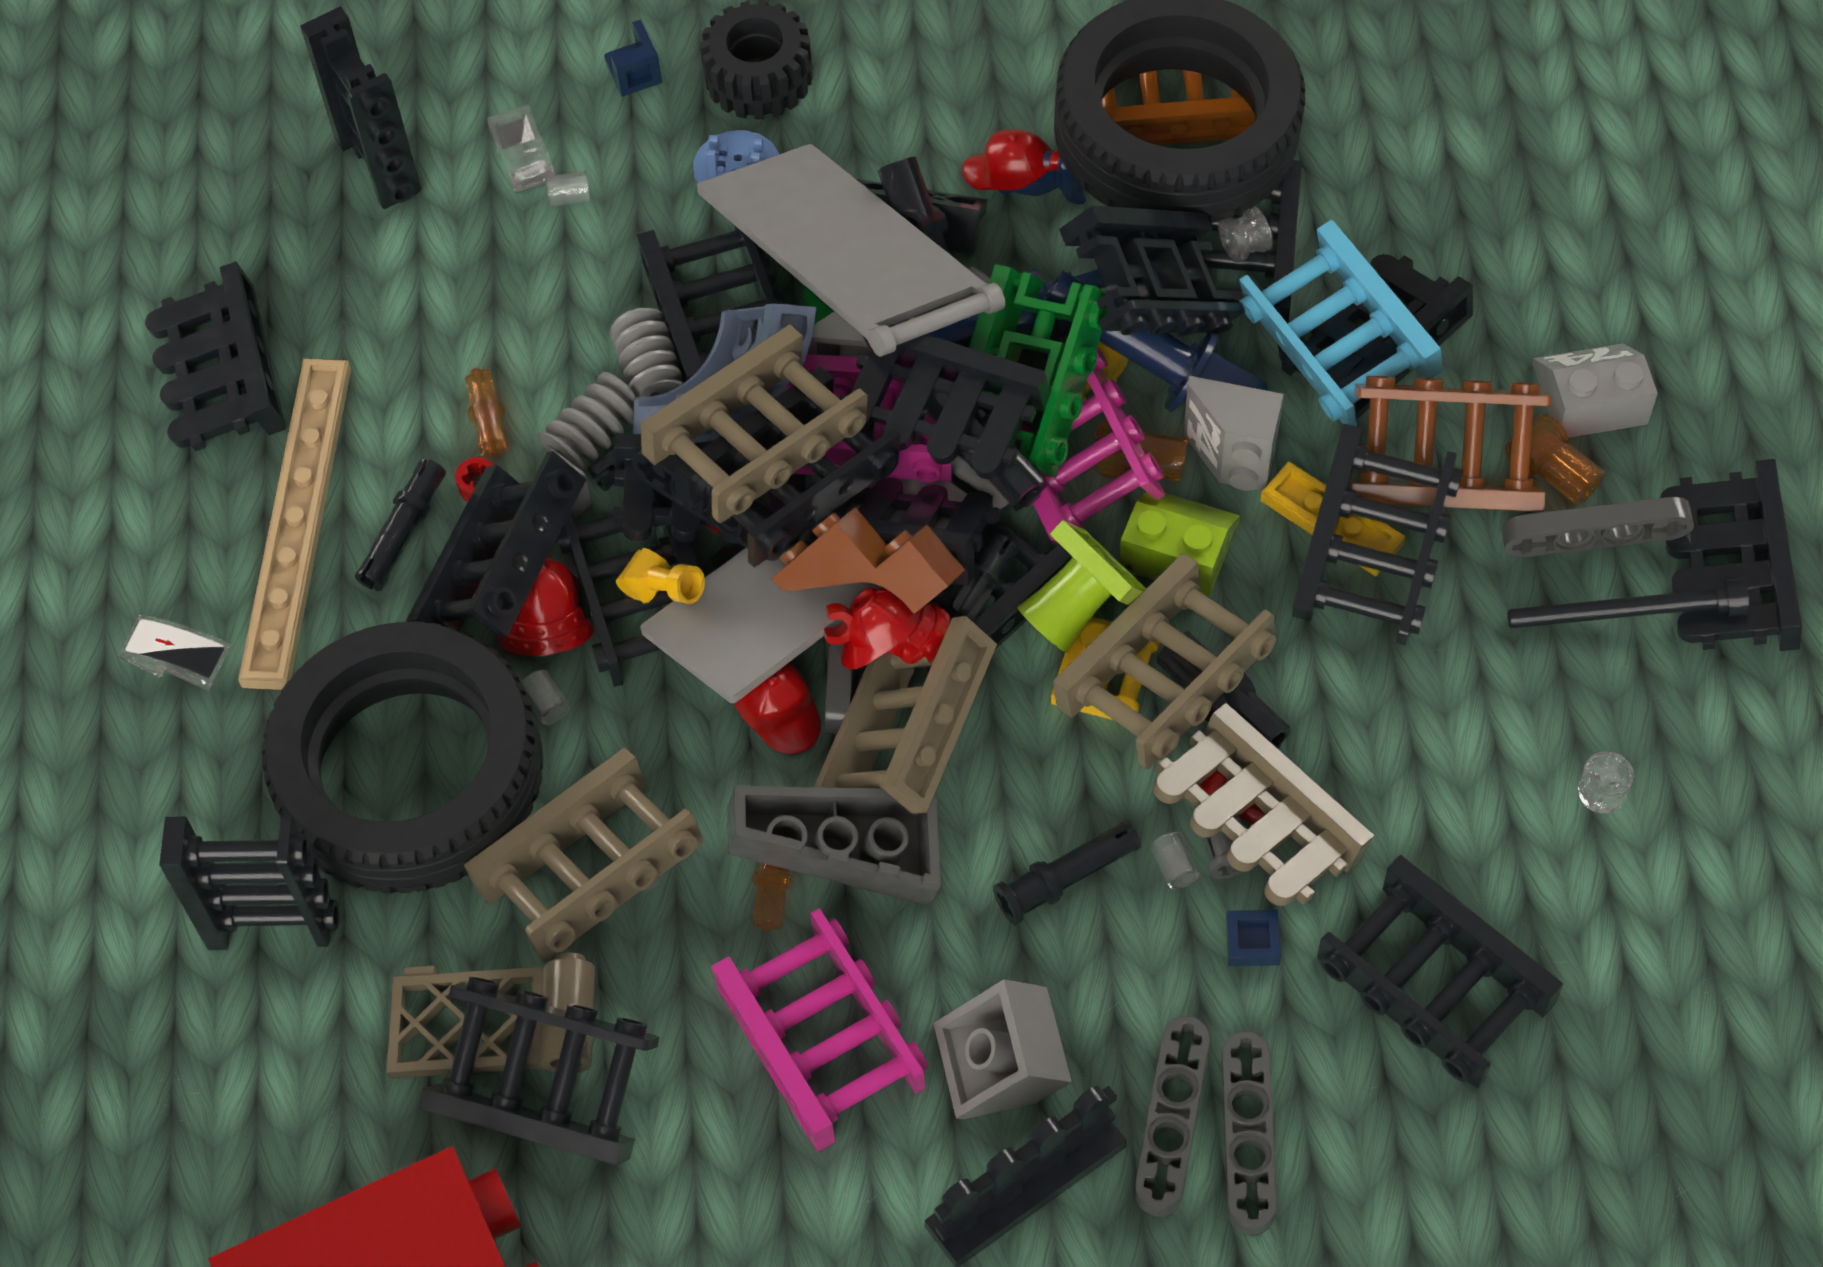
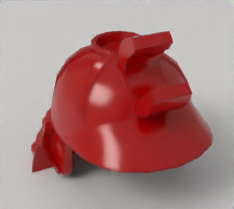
M550 553L508 636L501 638L498 635L500 646L508 652L516 655L547 656L572 650L585 643L594 633L589 619L585 618L583 609L579 606L580 589L577 577L563 563L551 560Z
M874 586L861 591L852 601L850 608L841 603L826 605L825 611L828 619L843 620V623L837 628H824L823 634L827 643L832 645L843 644L840 663L847 669L861 668L886 653L900 657L907 664H915L923 657L931 663L936 657L949 627L950 615L943 608H940L938 603L931 601L914 614L891 591L884 587Z

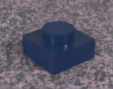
M1278 910L1227 911L1228 966L1280 965L1281 949Z

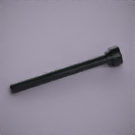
M1741 576L1724 578V583L1714 584V589L1516 608L1509 609L1507 617L1510 628L1716 609L1717 613L1727 612L1728 617L1749 615V596L1746 578Z

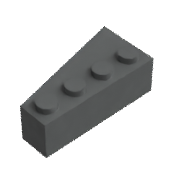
M734 786L727 805L729 855L929 906L941 887L936 791L926 813L912 814L885 790L877 788Z

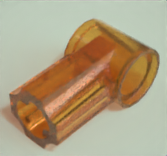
M1545 414L1538 415L1533 419L1529 476L1539 474L1576 505L1580 502L1584 503L1603 481L1605 471L1569 443L1566 431L1557 420ZM1512 439L1505 445V453L1509 461L1511 460Z
M1108 420L1102 421L1097 426L1094 433V443L1113 432ZM1143 432L1145 440L1140 442V445L1145 454L1150 453L1157 461L1164 475L1162 479L1180 482L1185 465L1188 440ZM1122 448L1094 465L1096 471L1107 478H1117L1132 469Z

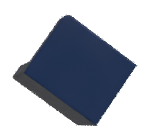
M641 19L632 22L635 38L634 44L610 51L604 55L605 63L622 97L662 83L658 54Z

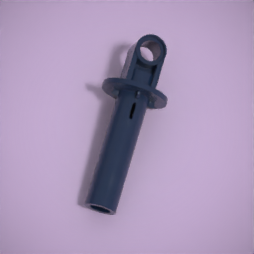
M1062 270L1044 300L1066 304L1072 282L1082 284L1083 286L1085 283ZM1064 320L1072 325V321ZM1102 331L1099 342L1170 384L1168 389L1169 395L1164 405V408L1170 412L1174 411L1182 401L1186 402L1189 376L1268 391L1266 383L1261 378L1242 370L1213 352L1218 336L1212 332H1209L1199 345H1197V342H1194L1191 347L1168 333L1152 336L1150 332H1136L1130 335H1122L1120 331Z

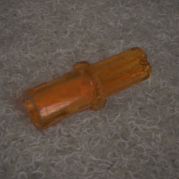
M471 369L470 374L465 378L471 405L467 411L468 417L475 424L480 453L484 456H497L504 453L509 447L501 419L505 412L504 406L497 400L492 373L488 369Z
M759 862L758 871L752 874V883L756 885L752 921L754 926L764 931L779 929L783 924L786 889L792 885V877L788 874L787 869Z

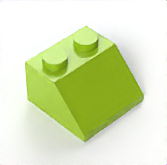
M1146 492L1136 501L1122 535L1119 563L1123 566L1130 564L1136 575L1156 580L1184 553L1198 562L1200 592L1210 597L1239 524L1240 515L1165 493L1164 497L1156 500Z

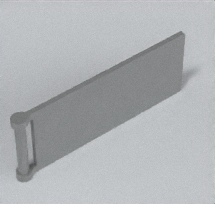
M812 144L790 150L697 184L698 194L861 333L879 357L895 352L896 346L976 314L982 312L992 314L1005 307V297L1001 288L996 283L987 284ZM973 294V296L967 297V298L962 299V300H960V301H957V302H955V303L949 304V305H947V306H944V307H942V308L936 309V310H934V311H931V312L926 313V314H924V315L918 316V317L913 318V319H911V320L905 321V322L900 323V324H898V325L892 326V327H890V328L888 327V326L894 325V324L899 323V322H901V321L907 320V319L912 318V317H914V316H917V315H919V314L925 313V312L930 311V310H932V309L938 308V307H940V306H943V305H945V304L951 303V302H953V301H956V300H958V299H961V298H963V297H966V296H969V295Z
M916 435L912 444H920V436ZM957 455L955 460L952 461V474L976 490L991 494L993 497V507H998L999 509L1005 507L1008 502L989 480L979 477L961 456ZM878 478L873 483L868 485L866 488H872L874 484L881 479ZM899 479L903 484V493L917 495L921 488L937 484L947 489L948 500L962 502L967 493L949 481L924 483L918 480ZM852 502L845 514L849 513L854 507L858 510L861 504ZM896 509L889 521L900 522L906 511ZM941 516L934 528L945 529L951 517ZM745 548L705 577V588L697 602L685 604L673 601L641 624L640 628L642 635L729 703H736L824 636V628H835L843 622V620H829L825 611L826 605L841 603L850 608L852 601L861 591L874 586H882L868 582H857L785 591L772 580V577L786 566L780 558L775 561L765 560L754 568L748 562V549Z

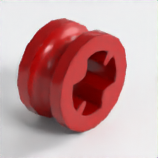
M483 457L469 458L463 461L456 469L455 480L459 494L464 501H469L476 487L471 478L478 475L482 476L486 467L493 466L494 464L490 460Z

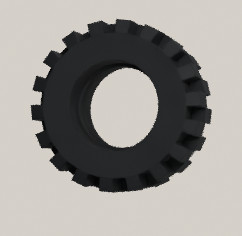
M759 0L758 4H750V1L740 2V7L734 8L731 5L723 9L724 15H715L710 20L711 27H705L702 33L703 41L700 42L706 89L709 90L710 98L714 103L720 102L721 109L729 113L735 110L736 117L745 119L747 115H754L755 119H764V115L771 113L773 117L782 115V109L788 108L791 110L798 105L797 98H805L808 93V86L812 84L813 79L810 37L808 36V29L805 23L800 22L799 15L794 11L786 13V6L778 3L775 6H769V2ZM757 57L769 58L760 62H746V60Z

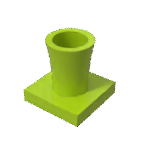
M1062 520L1050 535L1072 556L1071 560L1041 589L1018 605L1017 608L1045 638L1063 652L1068 653L1082 629L1111 595L1119 602L1130 605L1146 588L1085 529Z

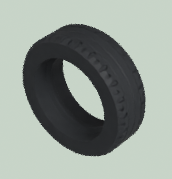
M1126 0L1107 9L1089 21L1071 40L1063 54L1057 75L1054 111V133L1058 152L1063 159L1064 165L1079 185L1091 196L1108 207L1207 213L1210 223L1228 219L1247 211L1259 204L1260 201L1266 199L1272 191L1276 190L1280 182L1288 174L1296 156L1304 114L1306 90L1303 73L1300 70L1295 54L1286 44L1285 40L1267 22L1237 4L1226 0ZM1156 70H1187L1210 76L1235 90L1251 107L1255 114V122L1235 138L1214 146L1196 149L1168 148L1146 142L1125 131L1111 119L1101 102L1102 98L1111 89L1133 76Z
M406 621L372 626L348 634L332 642L309 658L282 688L281 694L273 704L274 708L269 713L267 726L263 734L265 740L262 743V768L265 772L264 779L269 795L280 819L281 817H293L300 834L307 835L309 853L311 857H317L321 871L326 874H332L334 879L346 882L348 885L356 888L365 887L368 891H381L382 893H411L413 891L421 892L431 888H439L447 883L461 880L464 876L469 875L464 864L526 820L534 808L533 802L539 794V787L542 781L543 751L526 690L523 684L520 683L516 672L505 659L500 658L496 650L488 647L482 640L474 639L471 634L459 632L456 628L444 627L441 624ZM433 694L456 700L477 713L487 735L488 751L486 758L471 783L457 797L437 810L407 820L372 821L361 819L339 810L327 796L320 773L324 755L341 728L354 716L373 704L401 695Z

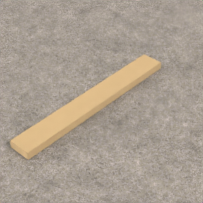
M303 359L238 679L242 688L282 690L285 684L292 678L351 375V367L349 361Z

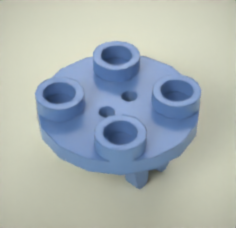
M735 130L725 131L718 135H709V140L699 148L693 161L695 182L698 184L779 155V152L770 140L755 132Z

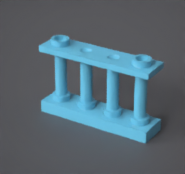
M1331 219L1317 229L1320 247L1316 250L1317 256L1263 291H1260L1250 277L1245 275L1239 279L1243 298L1239 300V303H1242L1245 315L1252 323L1261 322L1320 395L1318 401L1327 417L1332 422L1339 419L1342 424L1357 427L1353 404L1361 398L1356 397L1354 394L1356 383L1366 384V376L1395 377L1407 368L1411 371L1417 368L1424 378H1434L1443 372L1441 348ZM1326 271L1330 274L1336 271L1344 280L1342 283L1343 288L1288 324L1273 307ZM1354 303L1358 306L1363 303L1371 313L1369 315L1370 320L1317 355L1313 356L1299 339ZM1380 335L1383 338L1390 336L1398 345L1396 354L1342 389L1338 387L1326 372Z

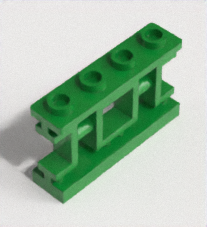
M995 264L989 284L996 283L1001 288L1005 297V307L992 314L979 313L968 348L1017 363L1022 349L1049 355L1044 370L1051 389L1047 404L1044 409L1030 405L1035 407L1036 410L1044 411L1038 433L1035 435L1034 433L1021 431L1022 422L1015 442L1021 445L1019 452L1029 460V463L1038 472L1055 478L1059 466L1064 463L1068 454V438L1073 422L1079 417L1082 410V394L1088 375L1093 372L1096 366V349L1102 333L1098 321L1109 314L1107 309H1099L1096 300L1106 293L1095 285L1085 284L1083 286L1082 284L1072 282L1066 304L1038 299L1043 284L1040 279L1031 273L1023 272L1021 274L1011 267ZM1022 310L1037 314L1031 336L1015 332ZM1056 318L1072 321L1066 344L1049 340ZM986 391V392H988V393H991V394H994V395L999 396L998 394H995V393ZM980 407L987 415L989 414V409Z

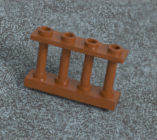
M1366 376V384H1355L1354 394L1356 397L1370 398L1367 434L1368 451L1386 454L1389 399L1418 400L1414 462L1432 467L1437 401L1466 402L1462 455L1463 473L1456 498L1446 495L1443 507L1544 512L1545 492L1540 486H1533V479L1529 478L1534 406H1551L1552 396L1549 393L1540 391V384L1511 382V390L1492 389V382L1463 380L1462 388L1443 387V379L1415 378L1414 386L1395 385V377ZM1486 403L1514 405L1509 477L1504 478V485L1485 484V477L1481 476ZM1363 470L1360 473V478H1351L1348 489L1356 491L1355 496L1391 505L1433 506L1437 492L1435 487L1408 480L1389 479L1388 475Z

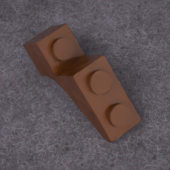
M854 507L841 519L833 512L814 528L812 532L818 539L809 547L801 540L780 558L786 566L773 576L772 580L785 591L857 582L873 583L891 591L915 614L947 588L965 569L927 524L913 536L905 529L887 545L856 507Z

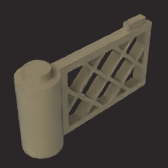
M565 952L556 955L555 959L547 962L544 967L437 974L435 966L405 967L404 976L393 977L386 1073L390 1078L450 1075L454 1056L447 1049L459 1039L465 1017L450 1002L453 997L448 996L451 985L468 983L469 977H479L499 983L498 992L505 994L514 984L532 983V992L549 997L548 1006L566 1010L567 1004H576L594 1009L595 966L591 962L586 961V958L579 953ZM437 989H446V990H445L443 993H441V992H439ZM428 990L436 999L414 1019L405 1010L406 991ZM446 1007L460 1021L440 1041H437L424 1026ZM506 1013L510 1018L490 1038L482 1032L480 1040L484 1044L477 1051L472 1073L504 1070L507 1055L498 1045L513 1032L517 1015ZM407 1020L410 1024L404 1029V1021ZM537 1021L525 1070L545 1069L556 1072L566 1029ZM418 1032L433 1045L419 1061L402 1062L403 1047ZM586 1036L577 1073L586 1071L592 1066L593 1036ZM493 1051L497 1056L488 1055ZM441 1055H443L446 1058L442 1060H437Z

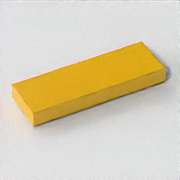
M1288 461L1263 489L1260 501L1313 535L1326 484ZM1351 514L1349 519L1340 517L1335 533L1344 536L1343 541L1391 554H1396L1405 541V536L1388 524ZM1360 566L1375 577L1381 572L1376 569Z

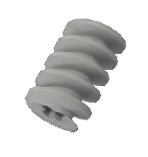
M637 308L627 311L618 317L611 327L610 336L615 345L614 350L619 360V368L623 374V382L631 388L636 398L657 396L683 384L682 373L677 368L678 359L676 354L673 353L674 345L672 340L669 339L670 332L668 326L663 323L664 314L657 309Z
M602 372L598 376L597 384H589L584 390V396H577L572 401L571 408L563 409L558 416L559 420L549 422L545 428L546 433H538L539 440L547 452H550L552 449L583 472H585L586 467L580 458L581 456L592 462H595L599 457L597 450L593 446L594 443L602 449H608L611 446V441L606 432L608 431L615 437L616 434H623L624 430L618 421L619 419L628 425H633L634 412L631 408L634 406L636 396L631 388L621 379L608 372Z

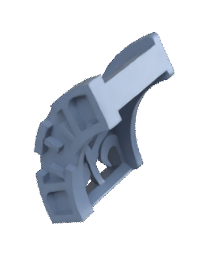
M766 304L763 307L722 311L716 341L700 369L685 383L667 393L635 399L633 434H641L640 423L789 324L803 335V365L811 344L816 307ZM781 380L766 391L773 398H776L787 390L786 387L790 381ZM752 404L744 405L729 416L738 424L756 412L757 409ZM715 429L706 430L693 439L692 442L712 441L721 435Z

